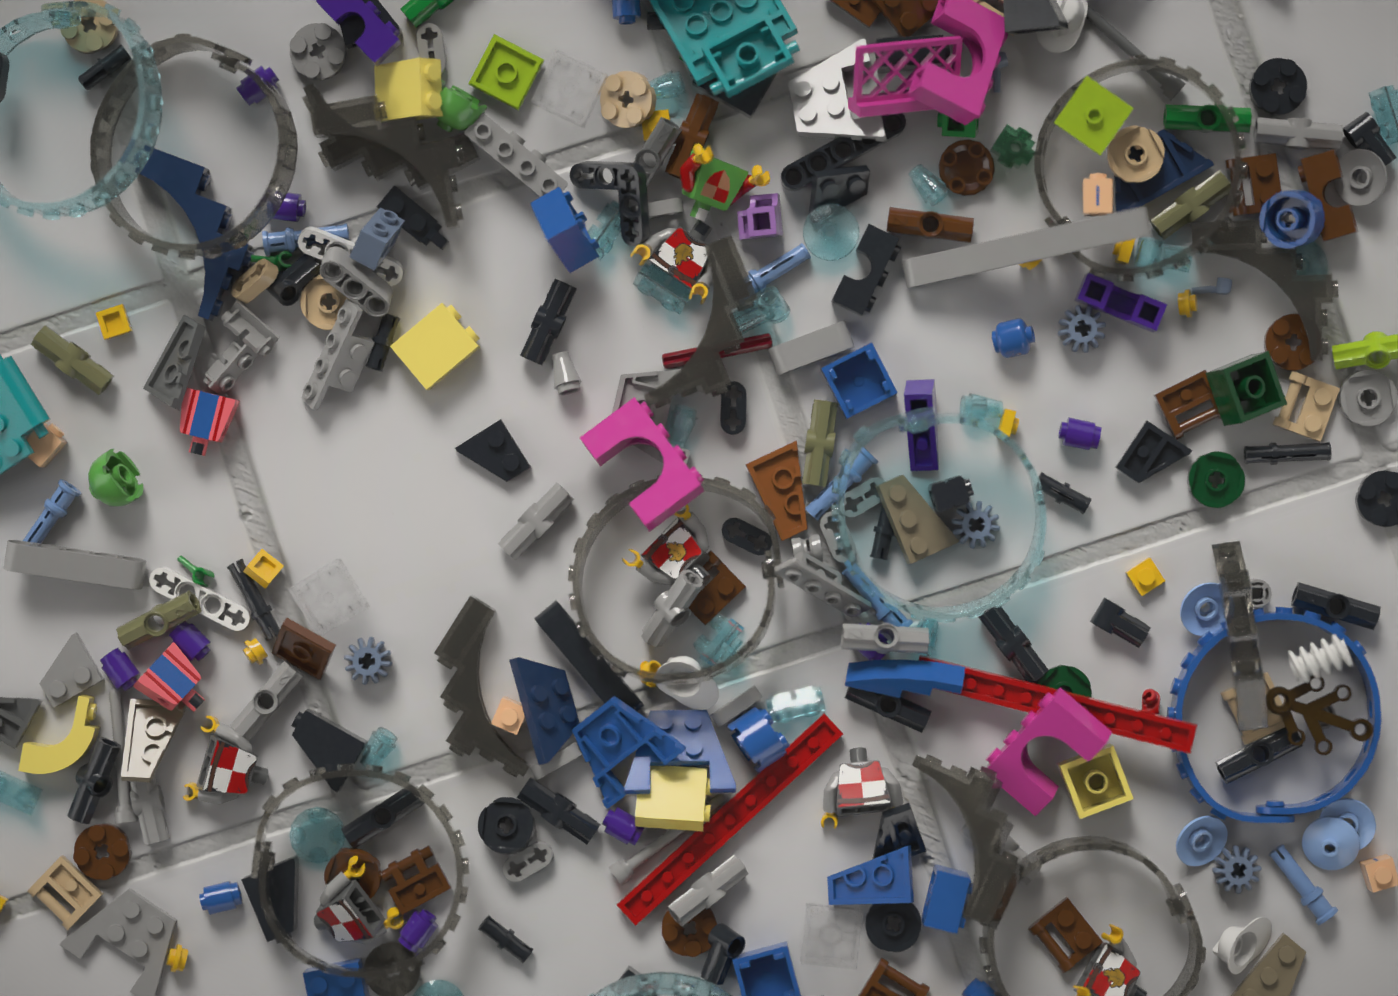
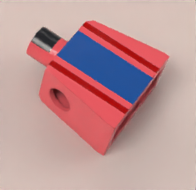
M191 388L186 389L181 405L180 433L192 436L189 448L190 453L205 456L209 440L222 443L238 408L239 400Z
M174 642L133 685L135 689L170 711L182 701L194 712L205 700L193 689L202 679L201 675Z

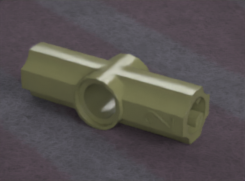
M1219 170L1194 188L1193 186L1175 199L1171 206L1154 216L1150 223L1157 234L1165 240L1185 224L1192 223L1210 210V206L1228 195L1233 188L1226 176Z
M45 325L33 338L31 345L36 350L55 362L54 365L73 379H78L98 395H101L112 382L114 375L92 360L90 358L91 355L73 342L69 343Z
M814 399L810 429L807 430L804 450L806 459L802 479L803 484L826 487L829 462L833 456L836 436L834 432L838 407L836 402Z
M189 590L164 604L154 606L150 611L119 626L116 629L118 639L122 646L129 650L155 636H161L168 629L201 613L200 602L196 595ZM154 616L161 617L164 625L158 624L154 620Z

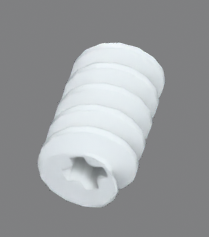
M1335 634L1332 635V644L1330 645L1324 638L1321 639V648L1319 649L1313 642L1310 643V652L1308 653L1302 646L1299 647V656H1296L1291 650L1288 651L1289 662L1298 684L1299 677L1306 683H1309L1310 673L1317 679L1321 678V669L1327 675L1332 674V665L1338 671H1341L1343 669V661L1349 667L1353 666L1344 639L1340 641Z

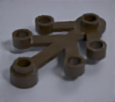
M1310 675L1309 683L1304 682L1289 690L1282 686H1276L1271 688L1265 696L1267 709L1273 714L1280 715L1288 731V742L1299 746L1306 739L1305 733L1298 729L1291 713L1293 711L1303 716L1315 741L1314 750L1320 755H1328L1332 751L1333 746L1331 741L1326 739L1318 721L1349 731L1353 739L1361 742L1367 741L1373 734V726L1366 719L1356 718L1352 721L1322 710L1339 701H1348L1351 698L1352 691L1347 685L1339 684L1335 686L1332 692L1304 704L1296 701V699L1311 691L1319 692L1325 686V681L1321 677L1319 678L1320 686L1316 689L1312 688L1311 681L1315 676ZM1344 687L1347 690V695L1344 698H1340L1338 690ZM1278 695L1284 698V702L1280 706L1274 703V698ZM1358 724L1364 726V732L1360 735L1355 732V727ZM1294 732L1301 734L1300 741H1292L1291 736ZM1322 741H1326L1328 744V749L1324 752H1321L1318 748L1319 743Z

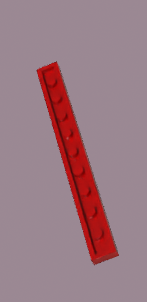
M920 655L918 659L919 661L940 662L965 667L961 694L957 695L1028 713L1030 711L1036 713L1041 708L1038 704L1048 692L1053 695L1058 690ZM1065 691L1111 730L1112 734L1191 753L1198 724Z
M823 713L789 744L790 747L785 749L787 754L750 780L710 817L709 822L704 823L703 832L695 831L621 899L617 906L636 926L843 735V732Z

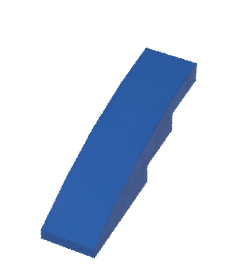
M907 659L851 662L848 664L845 686L897 698L901 697L902 690L930 696L932 688L961 694L965 667L940 662Z

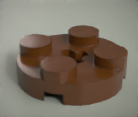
M1288 314L1278 318L1269 326L1264 336L1265 351H1269L1272 362L1283 370L1296 371L1306 368L1316 361L1322 348V336L1317 324L1300 314ZM1291 334L1296 335V338L1301 342L1294 351L1291 350L1290 345L1285 343L1286 339L1291 338Z
M110 823L95 824L86 828L80 833L75 842L74 862L86 876L92 879L108 880L119 875L126 869L131 859L127 834L118 826ZM105 844L108 846L107 852L110 855L108 858L103 856L100 859L97 856L96 847H102Z
M359 848L340 849L338 853L332 856L325 868V884L331 882L341 871L343 873L346 872L349 859L353 856H358V861L352 867L358 869L365 863V870L360 879H356V881L371 899L379 889L382 880L380 861L367 851Z
M711 908L703 909L687 922L689 924L691 921H694L696 923L694 928L697 930L695 934L690 933L688 935L683 933L685 928L676 922L670 915L669 910H667L662 920V937L666 945L676 954L696 957L710 949L711 945L708 943V936L714 926L717 925L716 917Z

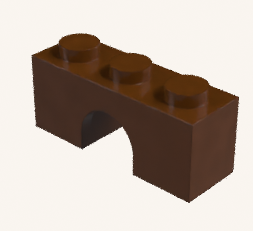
M1333 149L1302 158V165L1298 166L1301 182H1307L1309 192L1323 204L1325 221L1318 237L1322 236L1323 241H1329L1359 232L1352 206L1348 204L1341 207H1333L1325 198L1327 185L1336 179L1343 178L1337 151Z

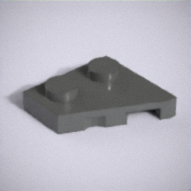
M0 697V741L14 749L17 748L43 700L39 698Z

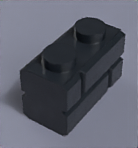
M954 476L945 479V481L929 484L928 486L933 507L938 512L951 509L953 506L957 507L967 504L970 500L969 496L974 495L970 480L964 479L961 476Z

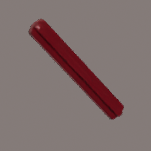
M766 333L665 353L662 355V362L664 368L669 369L772 348L773 343L771 335Z

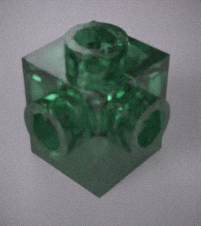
M1007 124L990 151L999 157L997 161L1006 168L1012 169L1014 166L1018 169L1022 163L1026 166L1029 164L1036 153L1032 149L1036 142L1031 140L1033 135L1025 129L1018 127L1016 130ZM1014 144L1018 146L1019 151H1013L1011 149V145Z

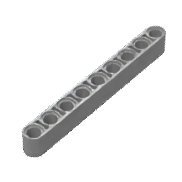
M1140 207L901 260L906 286L907 288L1146 237L1152 234L1146 207Z

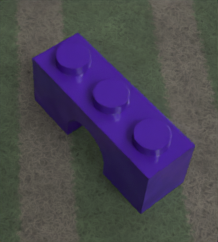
M316 0L318 5L337 25L350 16H359L364 19L365 31L355 43L376 66H379L402 44L397 38L401 33L390 21L384 24L378 18L381 12L370 0L366 4L362 0Z
M1089 272L1084 275L1074 300L1152 333L1157 331L1167 304L1143 294H1136L1114 285L1113 282Z

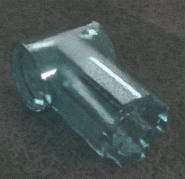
M1141 237L1138 238L1133 265L1149 269L1164 268L1188 273L1192 262L1193 249L1166 244L1159 239Z
M768 286L757 294L755 301L730 313V317L738 333L743 335L768 321L773 324L784 321L790 314V307L776 287Z

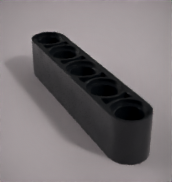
M903 113L881 115L887 141L875 140L871 144H865L862 140H852L851 137H838L790 163L781 173L783 187L788 191L795 192L810 185L813 180V172L815 171L811 168L810 162L815 157H821L826 161V168L824 170L837 169L896 138L903 132L906 126L905 115ZM890 116H895L900 120L901 126L897 130H889L885 125V120ZM845 143L849 145L851 154L845 158L839 157L835 152L838 144ZM795 170L801 174L802 180L800 183L791 185L786 181L785 176L789 171Z
M555 600L534 618L604 703L615 696L637 712L644 707L639 697L558 601Z

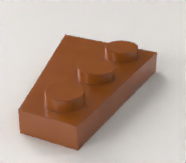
M796 440L745 464L781 541L807 530Z

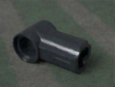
M1365 112L1343 128L1345 137L1355 149H1366L1374 152L1381 158L1385 166L1396 159V156L1380 135L1381 130L1378 124L1368 112Z
M305 253L284 272L278 271L276 279L266 290L283 306H291L299 300L301 289L320 274V264L313 256Z
M1104 597L1090 622L1112 635L1114 633L1139 648L1146 639L1151 627L1125 612L1124 608Z
M720 923L714 926L709 933L708 943L711 945V948L701 971V977L704 980L716 985H723L732 959L738 957L743 952L746 944L743 936L727 925Z

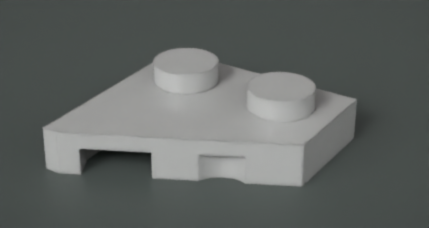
M74 633L39 684L52 707L55 708L101 682L104 678L79 634Z

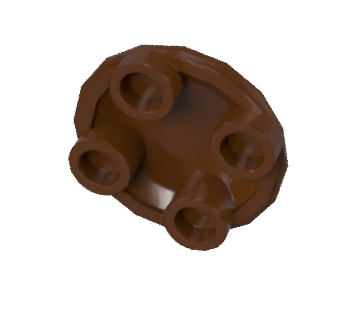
M970 139L958 140L949 145L942 153L938 165L939 176L943 184L953 193L963 196L975 195L983 191L992 181L995 171L994 159L989 149L981 142Z

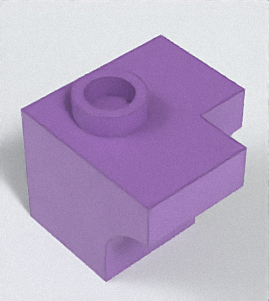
M779 193L750 196V207L746 208L747 210L737 211L740 240L783 236Z

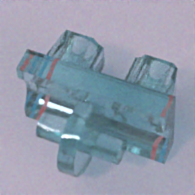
M717 614L710 624L718 632L717 636L711 641L702 634L693 644L700 654L699 658L711 667H714L719 659L726 664L732 656L737 660H740L742 657L737 649L743 643L738 636L744 630V627L732 618L729 620Z

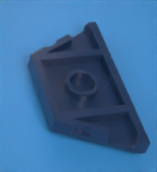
M1165 129L1160 130L1156 134L1162 140L1165 153L1161 168L1155 176L1142 183H1126L1114 175L1116 213L1142 207L1214 166L1213 161L1206 159L1194 151L1192 147L1176 139L1174 135ZM1131 147V153L1128 155L1129 159H1135L1136 162H1140V156L1143 154V151Z
M521 657L510 659L509 662L538 765L549 763L573 734L572 729L580 723L565 670Z

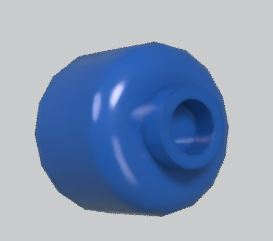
M1021 318L998 323L996 331H992L994 349L996 353H1001L1005 358L1027 354L1031 349V343L1035 342L1033 327L1027 326Z

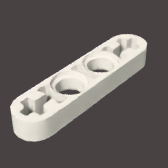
M306 227L301 231L298 238V246L301 251L320 260H323L325 252H320L322 246L313 243L311 247H308L306 245L307 241L303 239L304 237L309 238L313 234L316 236L315 241L323 244L324 239L329 240L326 244L325 252L332 245L340 244L351 254L355 245L354 242L316 227ZM386 256L380 263V267L389 269L390 266H394L395 273L398 275H392L391 278H387L386 272L379 268L377 275L390 286H393L401 281L403 267L398 260Z
M157 568L150 574L149 583L152 589L170 599L181 595L180 591L184 585L189 584L193 586L196 592L195 595L200 602L202 610L200 614L231 630H244L251 623L252 618L248 608L205 586L194 583L192 579L170 568ZM167 573L166 579L173 583H176L177 578L181 580L175 587L174 595L170 593L173 587L169 585L158 586L157 575ZM210 597L217 598L221 603L220 610L217 613H210L206 609L205 604ZM227 603L231 605L228 611L232 613L243 612L244 623L240 622L237 626L234 625V618L229 615H225L224 620L220 618L226 610Z

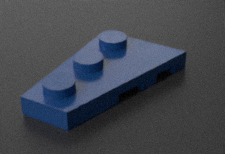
M911 845L828 876L829 905L914 902Z

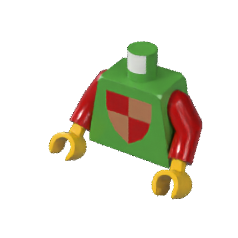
M701 144L694 145L690 157L680 167L682 194L695 200L690 216L705 222L711 206L726 211L729 206L756 187V185L760 187L766 186L770 182L769 171L763 173L762 167L755 165L751 171L752 175H748V171L714 158L710 146H707L703 151Z

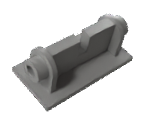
M238 300L234 303L231 310L226 311L221 317V320L224 322L223 325L237 337L242 333L246 335L242 341L257 355L259 353L262 356L266 353L269 354L280 338Z
M241 338L237 341L234 340L222 354L228 361L225 365L217 359L205 373L206 377L203 381L210 389L221 396L234 386L238 377L251 367L254 359L258 356Z

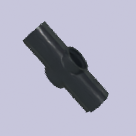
M554 279L544 304L540 305L531 324L532 330L520 356L543 365L554 339L558 338L567 318L565 315L577 288Z
M1297 582L1291 601V606L1370 630L1375 629L1381 609L1380 606L1301 582ZM1335 598H1338L1342 603V609L1337 614H1333L1329 608L1330 602Z
M997 602L978 616L996 640L995 644L1009 662H1013L1025 681L1033 683L1049 671L1031 647L1032 643L1018 625L1015 626L1007 613Z
M848 687L844 697L920 733L926 727L932 710L903 697L897 698ZM885 697H892L896 701V706L891 712H885L880 708V702Z
M1284 727L1215 762L1221 778L1226 784H1229L1303 745L1295 746L1290 744L1287 740L1288 731ZM1294 732L1291 736L1293 742H1298L1301 739L1298 732ZM1255 747H1261L1265 752V758L1262 762H1258L1253 757Z
M99 737L89 762L83 765L76 773L75 779L79 787L67 814L70 819L82 824H90L100 798L110 792L113 781L109 775L121 748V745L116 741Z
M532 777L529 778L517 796L520 801L541 813L540 816L558 829L563 828L586 845L601 825L597 820L576 808L577 805L558 792L554 793Z
M412 782L341 828V831L348 843L355 849L426 802ZM385 808L390 812L391 819L388 823L377 821L376 811L378 809Z

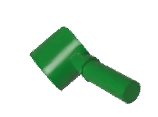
M283 251L276 257L251 255L250 262L266 259L276 265L278 271H285L291 264H284L281 259H289L292 257V254L288 251Z
M182 555L178 557L177 561L192 573L193 582L208 587L204 583V576L207 575L214 578V573L202 567L194 566Z

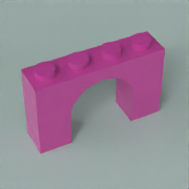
M938 0L931 24L954 36L963 38L962 42L967 46L972 57V72L969 77H959L927 62L915 71L907 95L967 125L975 118H980L985 110L984 98L993 85L992 73L1000 62L1001 56L999 51L1006 42L1008 33L1005 32L1003 16L972 0Z
M634 397L582 435L580 440L599 466L605 464L625 448L636 444L652 446L662 454L664 465L658 481L629 503L650 532L703 493L704 489L700 483L704 479L695 467L689 469L684 463L687 457L678 445L675 447L671 446L667 440L671 436L661 423L657 426L651 419L654 414L645 402L639 404Z
M1061 688L1053 695L1048 692L1038 704L1041 708L1036 713L1030 711L1020 723L1023 727L1018 732L1013 729L1004 739L1005 745L1000 750L996 747L986 758V761L989 763L984 773L1034 816L1054 798L1059 786L1033 764L1028 754V742L1036 737L1052 736L1064 741L1089 762L1107 744L1112 734L1111 730Z

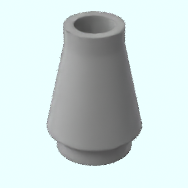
M559 352L552 355L554 389L558 390L559 395H568L579 391L582 381L568 352Z

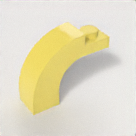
M84 694L78 696L72 729L69 735L59 744L47 745L31 741L23 743L18 771L33 774L53 773L65 769L82 759L94 745L101 727L90 724V720L94 721L97 712V704L94 703L95 696Z

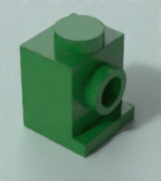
M938 111L937 127L942 128V136L976 138L979 131V118H975L967 125H964Z

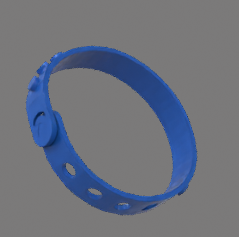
M1276 607L1275 612H1264V608L1251 609L1247 611V616L1237 619L1234 615L1220 622L1222 627L1213 634L1210 631L1206 632L1197 641L1199 645L1192 654L1188 652L1180 664L1182 670L1178 678L1173 679L1170 688V694L1173 695L1171 707H1167V717L1182 720L1184 696L1193 672L1208 651L1224 637L1244 626L1267 620H1294L1313 625L1331 636L1335 634L1340 641L1344 639L1349 654L1361 674L1367 697L1368 721L1373 726V734L1370 739L1363 742L1361 752L1353 767L1331 790L1311 800L1296 804H1284V801L1277 800L1266 801L1264 805H1256V813L1235 811L1217 803L1201 786L1189 762L1187 753L1171 749V752H1176L1179 763L1175 765L1181 779L1187 778L1192 787L1189 792L1199 804L1205 801L1212 807L1211 814L1224 821L1228 816L1239 821L1254 823L1295 822L1294 814L1316 811L1341 799L1353 789L1366 773L1373 760L1380 738V695L1373 671L1364 656L1367 654L1366 650L1359 641L1355 640L1353 642L1346 636L1347 630L1333 621L1329 625L1320 621L1322 615L1305 610L1304 615L1293 614V608Z

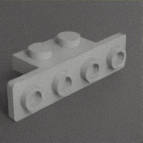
M483 112L475 123L465 130L464 133L468 138L540 197L559 186L562 191L568 186L567 181L545 164L547 161L546 157L536 149L530 152L523 146L526 142L514 131L508 134Z
M346 299L343 306L339 309L337 320L326 338L323 351L316 360L313 373L303 389L302 400L314 410L319 409L329 386L349 392L353 391L375 343L369 337L353 333L362 314V309L349 299Z
M804 551L795 554L794 558L775 567L777 575L795 584L807 593L814 595L826 604L833 606L847 616H858L871 609L870 601L841 585L842 574Z

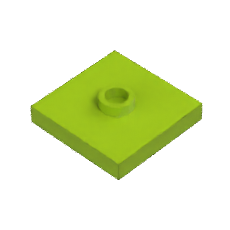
M494 34L468 85L519 111L545 60Z
M1086 76L1053 123L1101 156L1134 108L1089 76Z

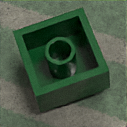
M1269 351L1248 355L1205 373L1224 426L1244 423L1287 405Z

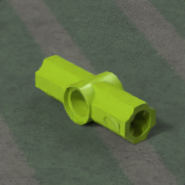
M1373 331L1365 335L1361 341L1333 345L1332 353L1336 370L1360 365H1367L1373 369L1386 367L1390 360L1398 359V334L1387 336L1383 332Z

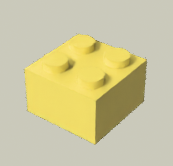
M1110 743L1105 745L1089 762L1080 755L1057 763L1076 815L1080 819L1134 799L1115 748Z

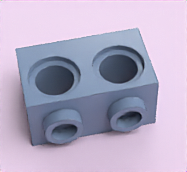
M379 208L361 229L350 258L375 271L393 249L405 220L399 218L390 210Z

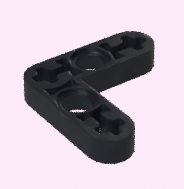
M585 161L572 166L570 180L577 188L618 190L621 236L627 245L637 246L648 240L650 225L645 170L640 164L632 162ZM605 168L609 169L612 173L611 183L606 182L603 177ZM581 171L583 173H593V177L585 178L581 176ZM628 173L634 175L635 180L629 178ZM631 197L635 198L638 202L637 212L632 211L629 207V199ZM632 229H634V231H638V237L636 234L632 233Z

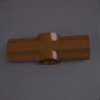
M696 94L686 121L683 120L680 126L682 132L674 143L676 145L669 158L665 173L681 180L680 167L690 157L694 145L701 144L702 148L705 146L710 132L708 129L718 109V101L702 94Z
M889 207L886 232L922 236L927 239L937 238L971 243L974 218L938 214L934 211L924 212ZM931 217L937 221L938 228L936 231L929 233L924 230L922 222L924 219Z

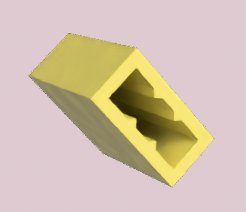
M414 58L380 64L379 66L374 65L376 122L398 124L443 116L440 108L442 105V98L440 96V91H442L441 59Z
M443 303L438 305L390 346L428 391L480 348L477 344V341L480 339L470 326L465 329L458 320L462 316L452 304L448 307Z
M650 766V794H637L635 826L703 832L704 822H709L711 806L705 805L706 795L711 796L710 778H707V768Z

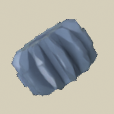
M1076 305V316L1070 310H1066L1065 315L1070 321L1060 319L1058 322L1060 325L1067 327L1064 330L1058 331V336L1068 335L1069 338L1065 339L1062 344L1066 346L1073 341L1072 352H1077L1081 344L1083 353L1089 352L1088 342L1093 348H1098L1099 344L1094 337L1099 339L1105 338V334L1098 332L1097 329L1106 327V323H1096L1095 320L1101 317V313L1097 312L1091 317V306H1087L1084 314H1082L1081 306ZM1079 321H1082L1083 326H1088L1089 331L1085 332V337H1082L1080 332H1075V327L1079 326L1077 323Z
M977 501L976 509L973 511L972 504L969 502L965 504L968 513H965L960 508L956 510L957 514L963 518L962 520L952 519L953 524H961V528L953 530V534L959 535L963 532L964 535L960 538L959 543L964 544L968 538H971L969 546L974 549L976 539H978L981 547L984 548L986 547L985 536L991 541L996 539L989 531L990 529L994 531L1000 530V526L991 525V521L999 519L998 514L990 517L987 516L992 511L993 507L991 505H988L982 512V501ZM971 518L974 520L981 518L983 523H980V525H983L981 531L974 530L972 532L969 529L972 526L969 524Z
M369 637L367 646L363 638L357 639L359 648L353 644L349 645L348 648L354 655H345L344 660L353 661V664L345 667V670H356L352 676L354 681L362 674V684L366 685L369 682L370 675L372 681L376 684L379 682L377 672L381 676L387 677L388 672L382 666L391 667L393 662L384 660V657L391 655V650H386L383 653L380 651L384 647L385 642L380 641L374 647L375 638ZM370 653L373 655L371 659L375 658V664L366 668L364 666L366 663L362 664V658Z
M1233 845L1232 854L1226 848H1223L1222 853L1225 858L1221 859L1217 856L1214 858L1217 863L1221 864V867L1212 868L1213 873L1221 874L1216 878V883L1222 884L1225 882L1224 890L1227 892L1232 889L1233 885L1237 894H1241L1242 885L1250 891L1252 886L1248 881L1251 879L1254 882H1259L1260 880L1256 875H1253V872L1261 871L1262 867L1252 865L1258 860V856L1255 854L1249 856L1250 849L1244 847L1240 853L1239 846ZM1235 863L1239 866L1243 865L1240 868L1241 874L1238 876L1235 873L1231 875V872L1234 870L1232 865Z

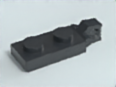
M395 185L376 206L377 208L390 210L399 218L405 220L402 228L425 246L432 241L443 250L449 243L439 233L442 226L438 221Z

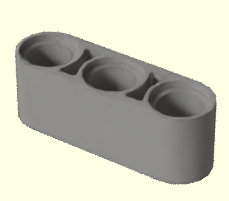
M330 247L327 249L320 266L321 277L369 315L382 317L387 314L393 297L392 287L368 267L351 259L350 253L343 248Z
M844 320L769 348L768 351L779 376L854 347Z

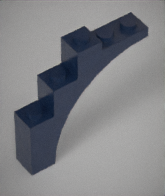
M141 144L132 170L153 180L166 190L185 211L196 231L202 249L205 269L204 293L198 316L213 321L214 316L219 317L222 311L224 301H221L224 290L228 291L233 282L234 275L231 274L232 269L243 272L245 267H250L252 263L250 262L251 255H254V252H251L253 246L223 235V229L227 230L232 220L233 214L229 213L231 208L200 196L201 191L205 192L209 186L211 176L208 175L209 169Z

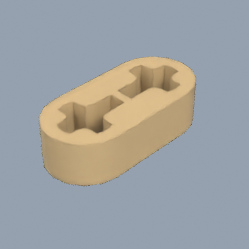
M261 259L235 281L231 290L232 296L244 304L251 302L274 282L278 274V267L266 259Z

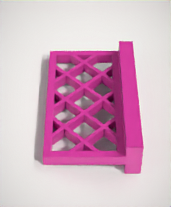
M960 36L856 46L853 97L848 98V109L860 118L934 110L908 96L909 89H906L910 88L915 71L925 63L931 62L935 57L942 64L940 68L960 77L963 38ZM946 45H953V53L944 61L938 54ZM926 47L930 53L919 64L913 56L920 48ZM895 50H901L905 55L893 67L887 58ZM875 53L879 58L867 69L864 66V54ZM910 60L916 68L905 79L899 71ZM885 63L891 70L879 81L873 74ZM897 75L903 83L895 91H888L885 86ZM871 78L877 86L869 94H862V86Z

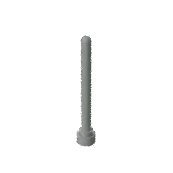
M114 687L109 691L113 741L121 745L115 760L119 806H116L117 812H114L115 823L136 822L138 817L135 815L130 803L129 782L121 780L125 738L120 690Z
M718 794L705 803V805H711L710 814L722 806L726 798L723 794ZM670 829L629 860L617 861L609 869L618 882L623 885L631 879L630 876L634 874V869L687 830Z

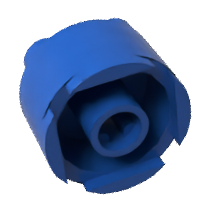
M1303 190L1282 191L1275 194L1264 203L1259 217L1262 232L1265 233L1273 245L1280 248L1301 247L1314 242L1320 235L1325 221L1322 202L1311 193ZM1293 214V217L1295 218V223H1293L1292 220H1289V215Z
M754 707L726 727L730 731H735L731 735L748 762L752 760L754 764H758L753 768L759 773L787 754L785 749L790 747L781 732L778 733L773 730L771 725L774 721L766 709L762 710V708L757 709Z

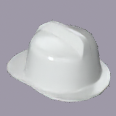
M1056 0L1068 22V29L1036 32L1038 41L1043 48L1050 52L1062 53L1070 50L1077 43L1087 15V0Z
M670 657L667 663L658 668L655 674V682L658 688L689 708L696 710L709 709L716 704L719 698V688L716 682L704 673L698 662L691 657Z
M1258 917L1246 927H1228L1214 946L1213 953L1228 964L1231 973H1241L1263 951L1270 940L1272 932L1270 920L1265 917Z

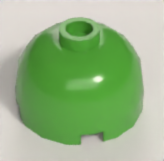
M442 80V91H440L442 105L440 108L443 116L436 117L438 119L437 125L448 132H452L453 128L464 131L475 123L482 112L485 113L487 106L485 104L478 106L480 103L479 99L452 85L451 89L443 87L446 82Z
M110 449L92 463L88 473L89 490L94 498L106 505L125 506L143 494L144 486L143 483L138 485L135 476H139L140 473L133 461L122 451L114 453V449Z

